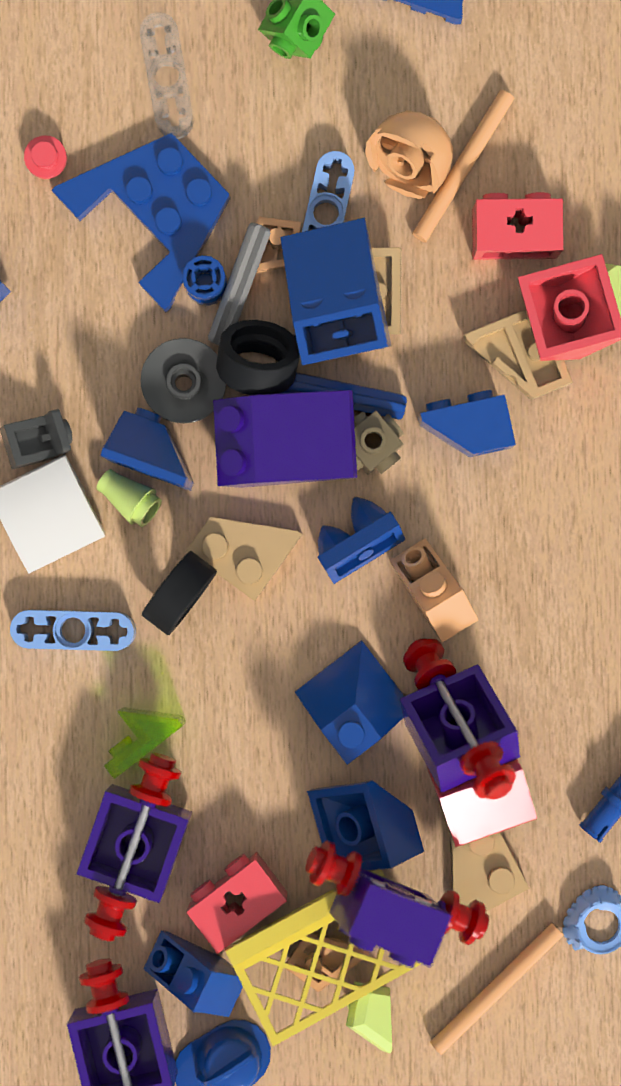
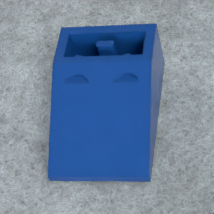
M365 218L281 237L292 320L302 365L392 346Z

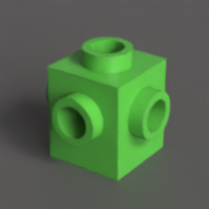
M273 0L268 5L266 16L258 30L271 41L269 47L278 55L287 59H291L292 56L311 58L314 51L321 45L323 35L333 20L335 13L322 0Z

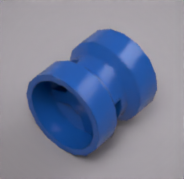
M201 255L190 260L183 270L182 279L185 289L194 302L209 306L218 303L222 299L227 286V279L223 266L218 260L211 256Z

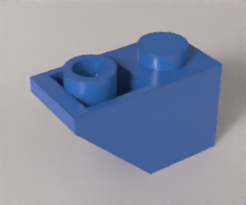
M492 390L467 395L468 403L452 406L450 399L426 404L427 411L420 413L417 417L419 426L469 458L511 449L516 445L505 394L493 397Z
M161 930L143 968L193 1012L229 1017L243 988L233 966L221 956L168 931Z

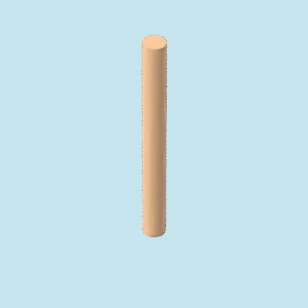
M500 90L414 229L412 235L418 240L427 242L513 102L514 97L507 91Z
M553 923L545 928L430 1041L436 1051L442 1055L564 934Z

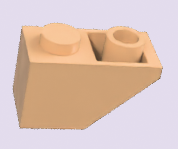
M426 539L421 540L389 560L421 613L442 643L478 621L463 589Z

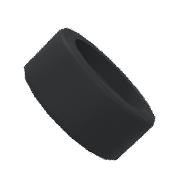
M242 320L229 325L221 333L216 369L220 379L230 388L246 395L279 394L287 391L295 382L300 353L297 339L286 328L273 322ZM247 352L262 353L276 359L278 362L256 363L244 359L238 354Z
M189 551L157 589L144 608L142 616L166 635H170L215 577L217 570L194 552Z

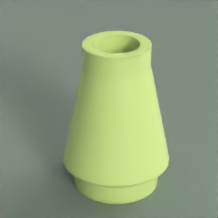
M112 469L103 474L96 486V489L111 502L131 525L137 523L141 527L146 526L156 515L162 503V500L156 496L155 489L124 477Z

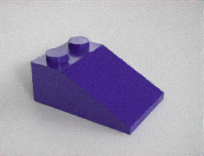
M340 390L251 395L213 400L218 486L245 488L357 478L353 391Z

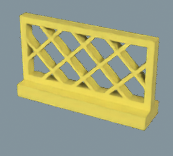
M382 869L367 870L385 877ZM336 888L225 948V952L272 1046L281 1043L421 965V963L416 962L414 968L402 964L396 965L382 960L385 949L380 947L376 958L353 951L354 945L350 942L347 949L323 942L328 924L335 921L329 912L337 895ZM321 928L318 940L307 936ZM298 940L316 945L309 970L285 963L290 945ZM322 947L345 954L338 979L314 972ZM283 949L280 960L269 957ZM351 956L374 963L370 980L361 986L344 981ZM259 961L278 966L271 990L268 991L253 986L245 969ZM380 965L391 968L390 970L377 976L380 969ZM283 968L307 975L300 1000L276 993ZM313 977L336 984L331 1002L323 1007L305 1002ZM342 987L352 989V991L339 997ZM257 993L268 996L265 1009ZM274 999L298 1006L293 1023L278 1032L275 1031L268 1017ZM303 1008L314 1011L301 1018Z

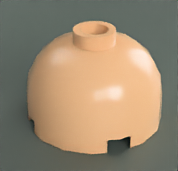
M407 110L389 116L379 125L366 142L365 155L374 173L380 168L384 174L390 177L384 182L387 186L404 196L421 199L426 198L429 192L433 191L434 194L446 179L451 169L453 147L448 134L435 118L424 113Z

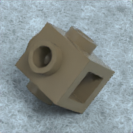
M375 411L367 417L364 412H361L354 418L357 471L363 468L369 475L377 468L381 474L401 459L397 451L403 446L402 441L399 439L404 434L389 414L382 418ZM370 433L378 434L381 438V445L376 449H371L365 444V437Z

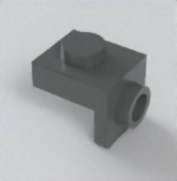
M59 409L51 410L41 417L6 424L0 428L12 469L53 460L71 450L72 431L68 421L62 419Z

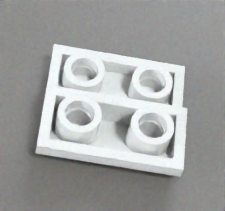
M66 454L0 486V520L28 574L105 537V531L85 495V489Z

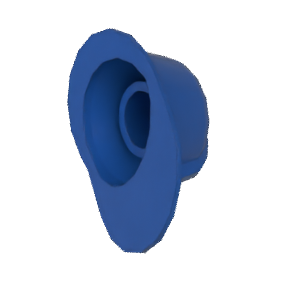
M230 1020L218 1025L189 1043L180 1051L175 1061L178 1071L175 1081L176 1085H254L265 1074L270 1063L271 1047L266 1034L257 1025L246 1020Z

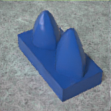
M354 497L351 507V519L355 534L350 536L345 531L332 526L324 525L321 527L318 537L319 556L317 557L333 584L406 540L399 523L391 511L386 513L375 503L363 498Z

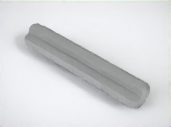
M250 223L208 335V340L216 345H219L221 333L229 325L239 321L271 234L270 229L265 226Z

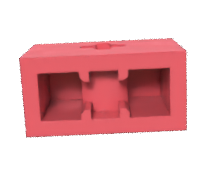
M535 192L526 194L525 199H508V194L488 193L483 195V199H476L472 209L473 260L557 259L563 251V198L551 199V194ZM512 218H518L519 225L525 226L521 233H516L515 226L509 225Z
M258 852L250 858H247L245 854L240 855L224 868V871L227 873L225 877L215 884L211 880H207L190 894L193 901L189 903L186 913L217 954L287 902L288 892ZM229 891L235 896L241 892L244 894L242 906H239L236 902L230 905L226 903Z

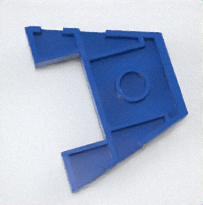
M172 133L65 181L51 190L79 221L87 216L110 193H114L168 250L169 254L138 282L165 312L171 309L175 296L183 284L182 276L186 264L198 256L230 200V194Z

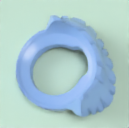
M605 885L594 886L591 890L584 891L583 895L577 897L576 903L573 902L571 908L567 910L568 916L564 918V927L562 928L564 937L567 938L569 945L572 944L575 951L585 948L594 954L611 953L621 947V895L616 890H613V888ZM594 909L611 911L618 919V929L615 935L607 941L597 942L590 939L587 935L584 920Z

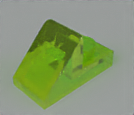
M122 707L117 712L137 739L133 741L128 735L108 750L113 758L104 767L114 779L140 760V758L144 757L186 723L182 715Z

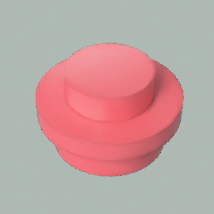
M42 135L28 143L24 151V161L26 167L34 176L41 179H51L58 176L64 170L67 163V153L63 144L58 139Z

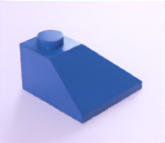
M138 407L135 414L123 411L100 456L112 463L191 491L194 483L169 429L159 423L161 417L156 413Z
M362 640L295 691L319 729L347 765L382 739L404 718L400 698L404 697L403 693Z
M374 781L316 788L307 791L321 843L323 844L325 841L334 843L335 854L346 857L352 851L360 853L362 856V869H391L424 852L413 810Z

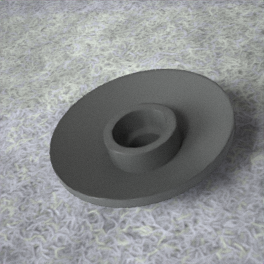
M187 338L173 339L155 348L147 357L141 372V389L149 407L160 417L182 424L200 421L213 413V400L223 399L226 389V383L220 379L216 369L218 355L206 344ZM188 377L192 381L191 388L186 391L179 390L175 385L177 379Z

